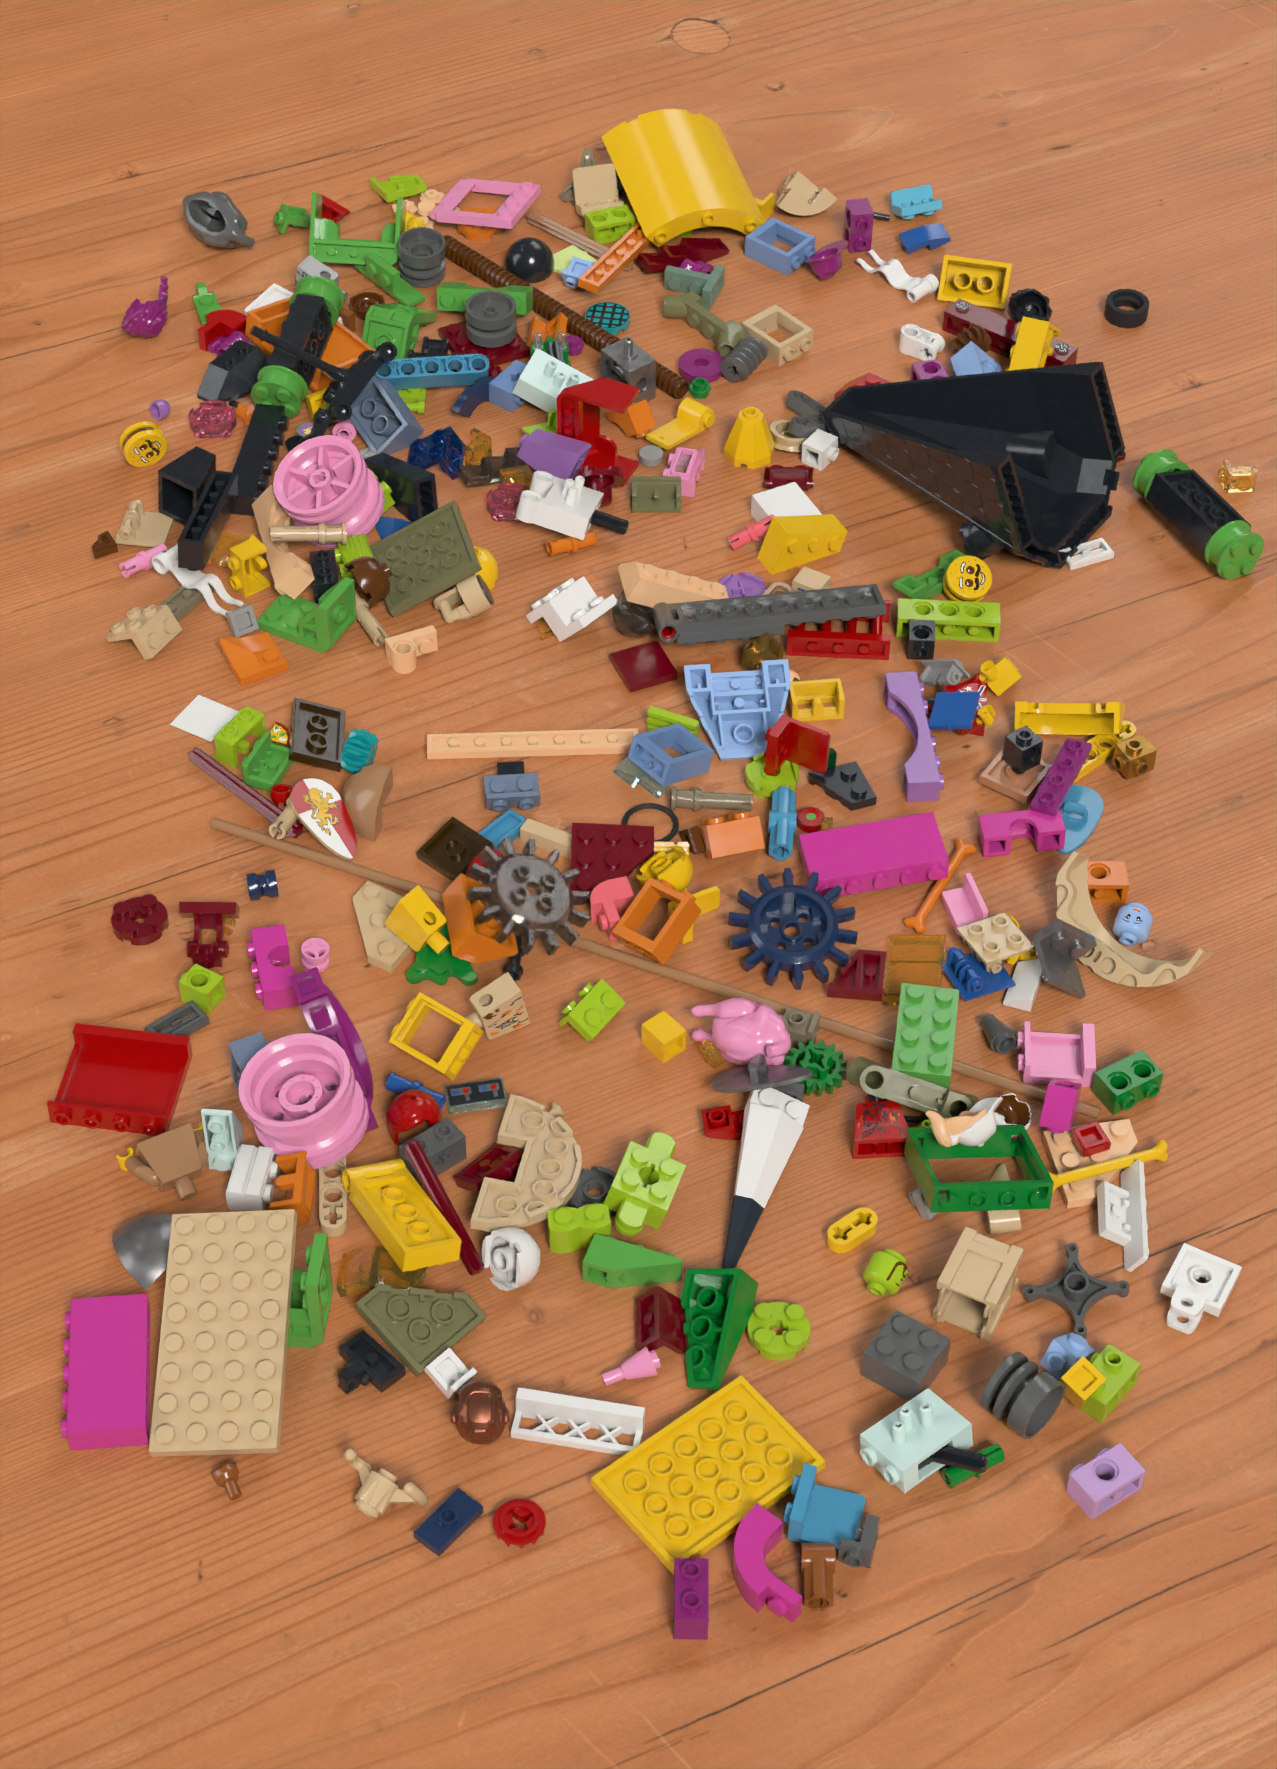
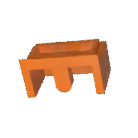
M307 1151L276 1156L275 1162L285 1173V1175L277 1177L275 1183L280 1190H287L286 1200L271 1202L270 1209H295L297 1225L309 1223V1217L312 1215L316 1171L306 1161Z

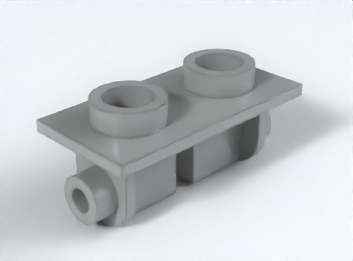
M957 659L921 661L926 667L919 676V680L923 682L924 686L937 685V683L939 685H956L961 678H970L971 676L964 669V665Z

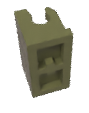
M632 476V513H681V476Z

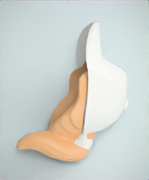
M991 1097L977 1102L969 1111L961 1112L958 1117L943 1118L937 1112L930 1110L925 1114L929 1118L932 1131L940 1145L951 1147L961 1143L966 1146L978 1145L981 1147L996 1132L994 1111L1003 1098Z

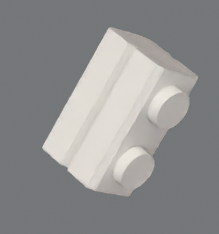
M246 1144L239 1146L226 1190L227 1207L229 1210L263 1211L266 1202H272L274 1185L271 1183L273 1178L277 1179L280 1174V1167L275 1162L276 1156L273 1153V1148L263 1146L256 1148L254 1145Z

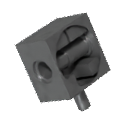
M626 337L601 349V378H608L639 387L640 393L633 402L645 399L648 402L654 399L656 394V359L636 345L631 337Z

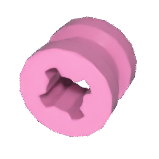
M321 938L307 939L301 946V965L306 971L317 967L319 973L323 972L329 966V945Z

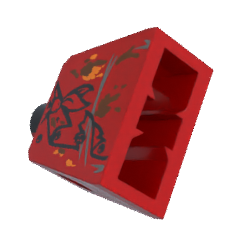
M867 1094L865 1096L866 1102L856 1105L853 1159L905 1157L904 1151L908 1125L899 1103L883 1101L882 1098Z

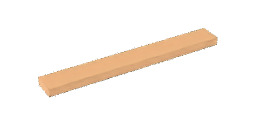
M638 728L427 734V760L629 754L633 737L639 734Z

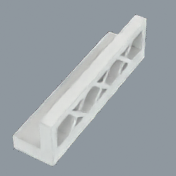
M518 1387L516 1413L511 1429V1438L624 1456L641 1444L645 1427V1408ZM522 1417L536 1419L540 1424L533 1430L520 1428ZM562 1423L567 1424L571 1431L560 1435L555 1434L551 1428ZM590 1428L599 1429L603 1436L597 1440L587 1439L583 1432ZM622 1433L635 1435L633 1446L619 1444L615 1437Z

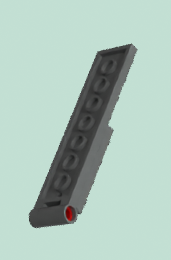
M876 584L673 604L660 602L652 608V616L659 638L667 643L677 639V644L687 643L689 645H697L705 641L719 643L726 641V639L736 638L748 640L752 637L761 636L766 632L775 637L777 634H785L784 624L797 626L803 622L825 623L828 620L834 619L848 621L855 617L876 618L879 615H886V604Z

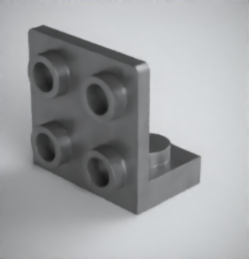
M1056 919L1033 935L1036 947L1035 953L1039 958L1042 968L1041 974L1047 984L1082 999L1086 996L1076 960L1096 947V940L1094 936L1060 919Z

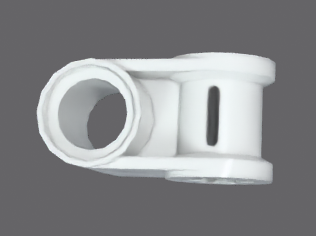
M907 324L901 328L898 348L905 355H910L922 361L934 360L937 352L942 351L945 347L944 338L938 333L930 332L914 324Z

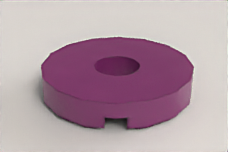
M693 349L685 352L678 361L679 373L690 382L700 377L711 383L723 376L721 363L724 358L713 350Z

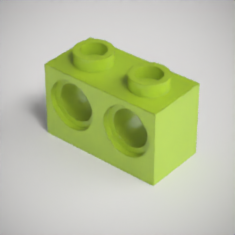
M627 204L585 213V232L590 239L600 244L618 241L636 224V218Z

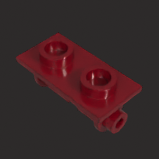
M772 465L765 467L764 488H769L770 490L786 485L787 482H796L802 491H808L809 488H813L812 477L814 467H807L805 465H797L795 467Z

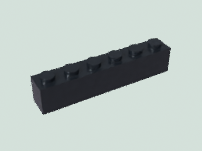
M256 404L233 469V473H238V500L231 514L254 516L252 504L269 486V476H272L274 472V460L277 461L279 458V445H283L284 431H288L289 416L285 415V406Z
M213 470L178 539L179 568H187L190 571L204 570L238 500V473Z

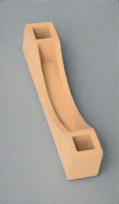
M270 485L252 504L254 518L259 528L258 532L261 535L262 543L267 547L266 559L271 569L270 573L273 576L274 587L280 594L284 596L287 594L295 600L315 578L311 565L292 552H289L287 541L270 542V526H289L291 519L279 504L274 494L273 485Z

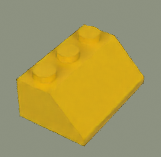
M944 255L937 300L954 303L960 298L976 306L1005 310L1013 269L1012 264Z

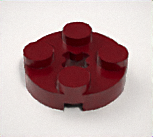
M152 894L118 902L113 907L111 917L113 933L122 942L125 939L131 941V945L137 946L153 943L162 937V931L169 926L167 909ZM137 919H144V922H143V923H139L138 921H135V920H137Z

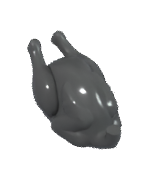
M202 191L184 197L182 204L186 223L193 229L194 234L199 240L207 245L223 248H234L238 243L247 247L254 246L255 240L245 235L248 225L246 218L226 193Z

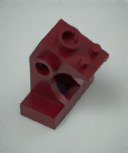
M179 902V914L182 918H194L193 941L187 942V957L192 958L193 965L198 964L206 969L222 967L223 958H228L229 942L224 941L225 919H239L240 907L236 902ZM202 929H216V943L202 944Z

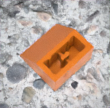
M750 811L728 814V820H724V817L702 819V825L698 826L706 850L704 854L709 859L765 848L759 816H750Z

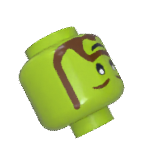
M891 1249L875 1252L863 1272V1278L868 1284L867 1289L878 1297H883L884 1294H897L909 1272L905 1264L906 1259Z

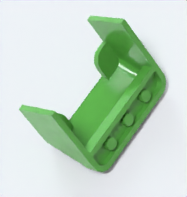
M312 192L309 254L322 263L366 265V254L375 252L391 266H394L399 261L398 239L405 232L407 201L403 198H397L396 223H390L384 227L382 241L338 238L336 223L330 219H321L322 196Z

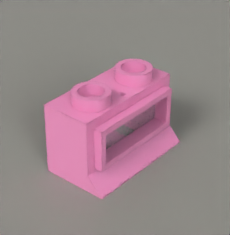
M706 446L700 450L677 447L675 454L670 453L668 468L664 469L663 476H681V496L695 497L696 481H700L701 470L704 471Z

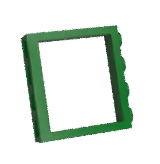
M996 1125V1132L981 1147L978 1145L966 1146L961 1143L951 1147H944L938 1143L931 1127L907 1128L904 1154L931 1213L1050 1209L1054 1182L1024 1125ZM1011 1135H1017L1015 1141H1011ZM1015 1157L1026 1180L939 1183L928 1159ZM947 1190V1194H939L938 1191Z

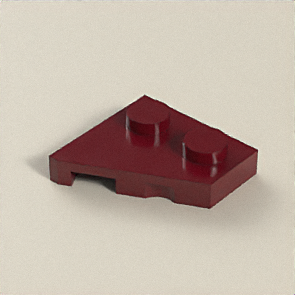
M858 949L851 958V962L842 968L839 978L835 983L828 985L827 997L882 1001L887 952Z

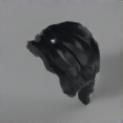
M1034 288L1018 290L1016 293H1012L1009 298L1007 311L1014 322H1022L1023 316L1049 322L1052 315V309L1049 307L1050 299Z

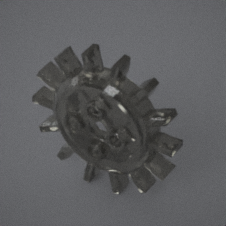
M509 837L503 838L498 846L503 857L502 859L488 846H485L478 855V858L489 869L473 863L466 875L484 884V887L472 886L466 894L467 900L486 902L487 908L481 912L476 921L482 924L495 918L503 926L498 932L496 939L500 944L507 940L511 933L521 936L522 954L527 955L534 947L535 939H541L548 955H553L560 946L555 933L571 946L580 934L567 922L583 928L590 919V915L573 908V905H584L590 897L589 892L571 891L569 884L580 873L578 869H571L562 874L554 866L558 861L560 852L556 849L553 850L545 860L535 856V839L531 838L524 845L522 853H516ZM526 887L534 889L537 896L530 895Z

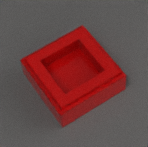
M1098 1121L1073 1128L1070 1131V1137L1083 1158L1109 1150L1111 1147V1141Z

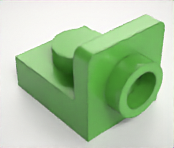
M281 204L279 210L274 215V224L280 234L285 233L288 224L296 228L300 226L309 228L311 221L305 209Z

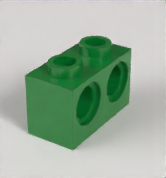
M1140 1050L1095 1072L1092 1092L1114 1115L1122 1110L1132 1108L1136 1103L1146 1098L1150 1099L1160 1092L1164 1073L1143 1050Z

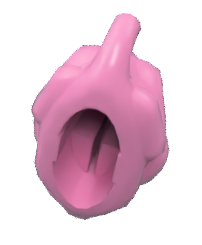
M736 997L716 1004L697 1005L691 1010L694 1017H716L713 1020L712 1034L699 1028L692 1032V1039L714 1047L719 1056L730 1063L748 1065L757 1054H762L766 1058L767 1065H781L784 1062L785 1055L791 1049V1040L787 1027L776 1011L767 1004Z

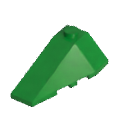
M687 1268L681 1294V1306L685 1309L686 1323L683 1324L684 1334L687 1335L688 1350L685 1355L688 1387L690 1389L719 1390L751 1317L758 1282L741 1268Z

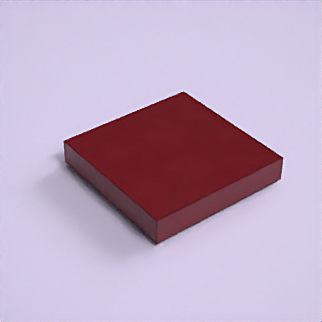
M657 640L610 653V661L630 693L678 679L677 670Z

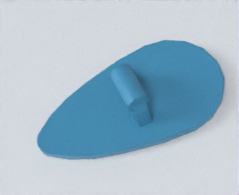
M1072 785L1060 807L1066 833L1064 849H1058L1057 852L1063 855L1072 853L1086 842L1099 823L1103 813V800L1100 795L1093 789L1083 785Z

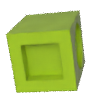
M195 964L188 972H185L179 980L181 1001L189 1003L193 1000L202 1011L208 1014L226 996L224 977L198 964Z

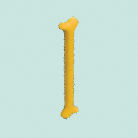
M1159 1140L1153 1148L1059 1174L1049 1172L1054 1182L1052 1193L1062 1185L1127 1168L1136 1160L1144 1163L1152 1160L1165 1162L1168 1158V1153L1166 1152L1168 1144L1165 1140Z

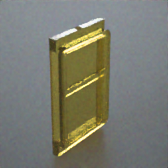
M890 935L883 985V1005H899L902 983L942 987L946 935Z

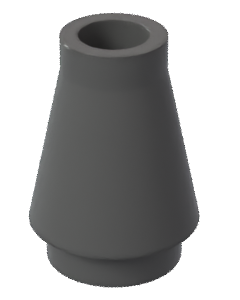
M988 1014L981 1019L980 1026L983 1028L993 1051L1007 1054L1016 1047L1017 1038L1014 1030L998 1020L993 1014Z

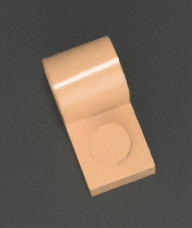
M431 625L386 638V659L392 668L401 674L411 673L416 669L417 656L437 651V631L435 627Z

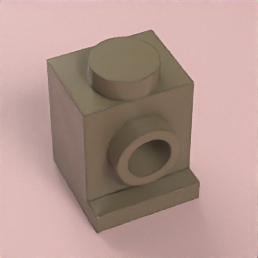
M787 1008L784 1015L778 1014L789 1032L791 1047L798 1048V1042H802L806 1046L809 1043V1039H812L815 1043L819 1033L821 1012L815 1011L814 1014Z

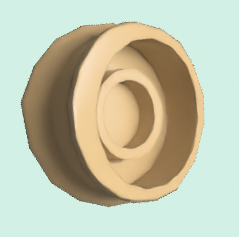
M789 420L772 422L770 424V431L775 443L774 448L788 452H802V443L808 437L802 438L791 434L788 431L791 422Z

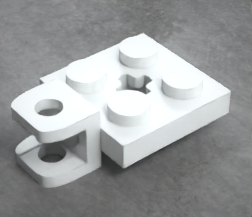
M1184 1243L1160 1293L1172 1298L1166 1319L1167 1326L1185 1334H1191L1196 1330L1204 1311L1219 1317L1240 1276L1242 1267ZM1204 1277L1206 1280L1205 1283H1200L1195 1279ZM1185 1317L1188 1320V1322L1181 1323L1177 1320V1318Z

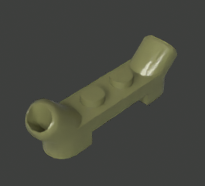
M689 291L682 296L666 295L664 297L663 315L666 318L682 319L717 344V353L724 359L747 337L743 327L733 319L725 323L702 306V297L693 291Z
M862 1056L852 1060L848 1067V1082L863 1089L868 1094L882 1099L886 1098L923 1112L934 1111L943 1118L958 1117L961 1112L969 1111L979 1102L978 1098L974 1095L956 1091L876 1063Z

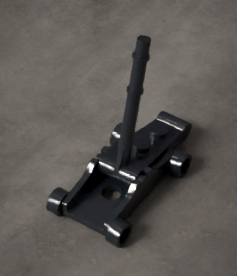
M255 325L250 330V334L259 338L260 341H265L284 353H288L324 371L333 379L323 395L324 402L322 407L316 411L313 417V428L304 437V441L324 436L326 429L332 426L335 421L343 422L348 420L352 415L351 405L384 362L392 361L397 356L396 346L391 342H384L375 351L366 350L362 352L356 363L352 364L348 369H342L292 345L291 342H286L270 334L267 330H263Z

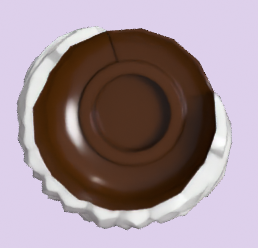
M1014 1093L1000 1096L1003 1100L994 1111L996 1125H1024L1027 1130L1032 1120L1029 1105L1019 1101Z

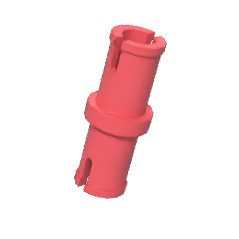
M771 514L755 524L751 522L747 524V528L728 536L729 542L733 541L731 544L732 548L736 551L752 541L757 542L761 540V537L767 533L771 520L775 516Z

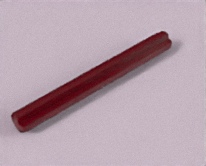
M418 1140L408 1142L404 1145V1151L428 1197L462 1240L460 1257L470 1275L480 1273L484 1270V1263Z

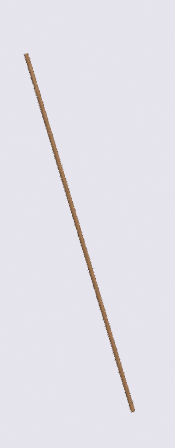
M213 818L210 823V827L407 893L419 885L217 818ZM419 885L432 901L444 904L443 892ZM511 915L513 922L523 921L528 923L532 927V934L727 998L741 997L753 1002L767 1004L777 1014L784 1015L787 1008L806 1012ZM820 1016L819 1028L894 1052L895 1040ZM956 1060L952 1061V1072L1043 1102L1045 1100L1047 1090ZM1079 1101L1077 1113L1098 1119L1101 1108Z

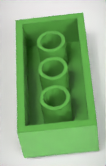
M909 983L901 984L892 1061L893 1069L948 1088L950 1087L959 989Z

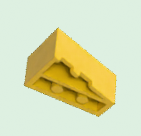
M1023 316L1022 322H1019L1017 325L1016 336L1018 337L1016 344L1011 348V363L1006 371L1044 367L1047 355L1052 356L1054 348L1050 347L1054 336L1059 337L1061 330L1050 322Z
M833 514L773 517L757 558L769 573L774 575L840 552L848 531Z

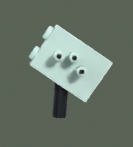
M557 340L548 343L549 354L538 348L535 350L512 392L546 412H549L551 409H557V396L564 388L594 380L564 363L562 345Z
M929 1388L860 1434V1455L863 1461L868 1466L875 1467L882 1473L884 1479L890 1485L897 1486L904 1493L945 1465L978 1473H984L987 1469L988 1457L986 1455L966 1451L973 1446L972 1424Z

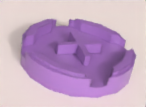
M739 572V575L733 576V573L729 574L719 582L726 587L729 598L762 595L767 590L763 579L747 572Z

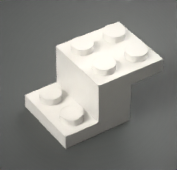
M584 576L576 581L572 577L532 604L533 610L525 616L531 624L543 617L561 642L589 625L619 602L614 594L606 599L602 595L598 597Z

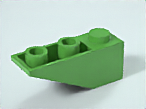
M596 1233L582 1262V1280L611 1289L681 1281L683 1273V1259Z

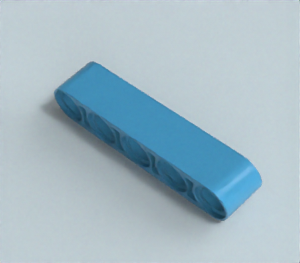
M482 354L393 359L392 361L384 362L374 375L390 381L396 390L474 385L477 383L476 379L488 376L490 362ZM380 374H387V375H389V376L384 377V376H381Z

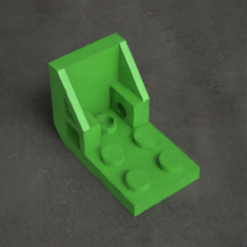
M397 303L371 305L366 314L362 340L374 350L384 342H391L397 348L395 359L408 358L409 350H414L418 341L420 325L427 326L428 322H436L437 312Z
M348 577L341 579L318 599L319 604L300 597L294 600L287 594L285 596L280 594L257 619L259 630L267 631V633L320 653L331 649L357 619L354 580Z
M315 1233L313 1245L307 1246L305 1262L306 1265H309L308 1270L293 1269L287 1347L314 1348L324 1342L333 1294L327 1234Z

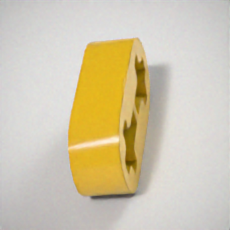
M866 1207L858 1208L833 1223L827 1231L826 1242L828 1248L835 1253H846L872 1237L877 1230V1214Z

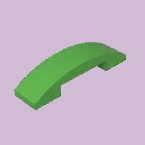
M956 549L942 556L939 566L916 578L908 574L894 581L893 587L912 599L935 597L944 592L943 576L951 562L960 556H965V554Z

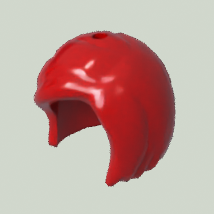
M417 1089L402 1092L394 1099L386 1112L388 1131L395 1145L400 1143L398 1133L411 1130L424 1121L434 1126L441 1122L442 1119L441 1108L435 1098Z

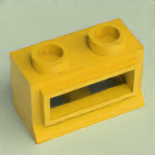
M251 535L248 540L229 548L230 557L227 558V564L232 570L229 582L233 590L238 591L247 598L271 586L270 581L259 572V570L267 568V562L259 555L267 552V547L254 535Z
M840 678L791 682L787 697L791 718L801 722L844 719L845 697ZM833 702L834 707H824L823 703ZM812 704V708L798 709V705Z

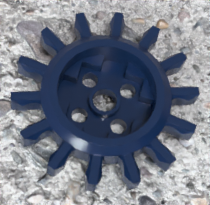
M791 868L784 869L782 876L783 886L776 888L772 887L764 874L758 875L757 886L763 895L757 899L742 889L738 892L737 902L750 909L749 915L729 912L728 925L747 928V933L730 937L731 950L751 946L754 952L745 958L743 969L748 972L763 961L770 966L767 971V985L772 986L775 983L781 970L792 972L793 986L795 990H801L804 979L802 971L813 969L817 978L824 984L829 979L828 968L823 963L827 958L842 967L848 964L849 955L835 947V944L840 942L856 945L857 931L838 928L839 923L854 920L856 910L854 907H848L835 911L832 904L841 897L842 888L837 885L824 896L815 891L818 887L819 873L812 872L808 877L805 887L793 885ZM804 918L807 920V922L801 923L798 921V919ZM777 922L780 926L773 927L771 923ZM789 927H795L799 930L800 934L796 937H790L784 931ZM809 942L813 944V946L806 947L804 946V943ZM782 946V947H784L786 950H781V949H779V948H777V947Z

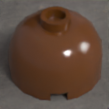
M366 556L354 559L344 565L346 573L352 572L354 577L351 579L354 580L355 590L360 598L368 602L369 609L387 597L391 586L389 577L392 574L385 563L380 564L375 558Z

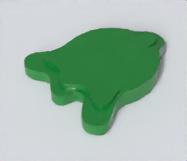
M445 923L440 933L450 942L447 923ZM427 944L419 952H416V960L406 972V980L411 984L430 980L442 986L447 983L449 977L457 978L466 986H472L478 981L477 972L472 968L470 962L452 956L451 944L439 955Z

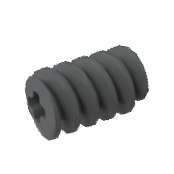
M746 337L722 361L721 372L729 382L734 383L746 380L753 370L766 359V346L757 338Z

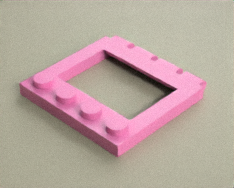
M470 178L459 180L430 212V217L437 220V222L512 229L540 196L541 185H535L532 182L513 183ZM471 191L510 195L495 214L455 210Z

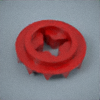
M513 1499L502 1504L495 1512L493 1528L497 1539L505 1541L508 1547L512 1544L518 1545L522 1549L524 1545L529 1543L535 1545L537 1539L540 1536H544L546 1516L542 1508L533 1501ZM513 1517L520 1523L526 1521V1531L524 1529L522 1530L520 1527L514 1528Z

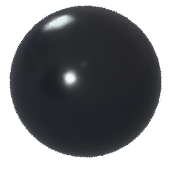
M521 238L515 241L505 254V270L527 283L544 281L552 275L555 262L551 249L546 243L537 238Z

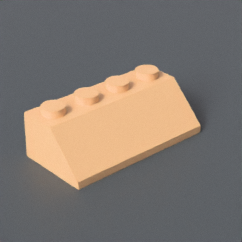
M639 562L623 563L618 566L626 600L632 603L653 608L660 602L673 604L729 598L726 587L718 582H709L695 576H687L673 570L668 571L651 564Z

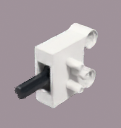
M545 471L534 472L529 490L521 492L516 511V517L520 521L534 523L580 540H584L592 524L620 534H625L629 526L627 520L599 511L604 493L584 487V477L576 476L575 481L572 479L564 480Z

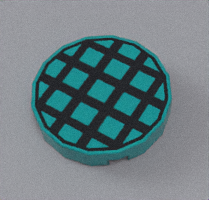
M600 302L587 309L585 319H588L610 334L616 335L618 331L623 329L624 332L629 327L630 312L621 304Z

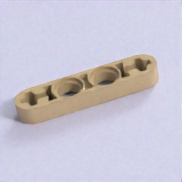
M347 1155L335 1163L319 1168L320 1228L322 1233L327 1234L328 1237L341 1236L348 1227L347 1192L342 1184V1171L347 1169ZM331 1169L341 1171V1174L334 1178L325 1175ZM331 1193H338L342 1196L335 1202L325 1199ZM331 1213H336V1224H330Z

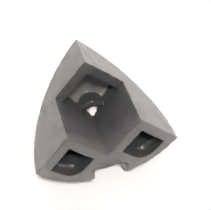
M150 1213L134 1217L120 1225L112 1235L113 1246L119 1259L132 1277L145 1290L167 1268L172 1215Z

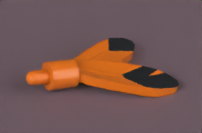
M230 401L229 409L244 420L246 427H248L256 403L253 401L247 409L239 402Z

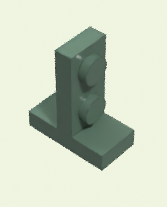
M668 265L665 269L664 289L680 293L693 291L702 297V306L707 310H711L724 286L725 266L716 265L710 275Z

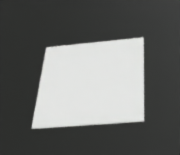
M198 695L170 725L212 742L214 736L239 711Z

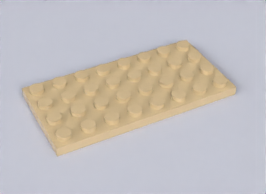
M295 1209L172 1214L149 1453L152 1457L279 1453L297 1213Z

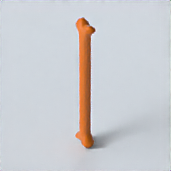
M963 839L954 841L956 850L948 861V878H941L935 882L916 915L904 919L906 927L914 928L917 933L926 931L924 922L964 856L976 852L974 845L967 844Z

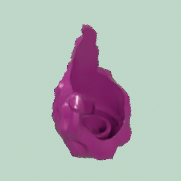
M161 276L158 300L146 301L142 304L139 299H135L131 303L122 322V329L126 333H129L131 336L148 339L155 337L161 332L163 325L167 321L168 314L166 305L168 299L167 290L169 288L167 277Z

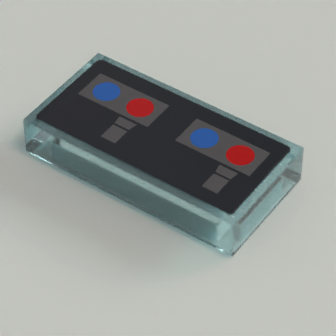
M502 1077L444 1086L449 1115L507 1106V1097Z

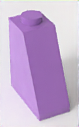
M536 429L530 435L528 433L525 434L520 440L519 446L521 448L517 457L536 471H545L564 480H575L592 445L584 441Z

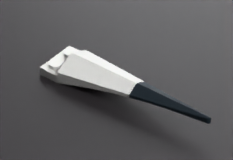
M773 1088L751 1091L744 1109L738 1170L722 1268L736 1267L804 1129L803 1125L810 1105Z

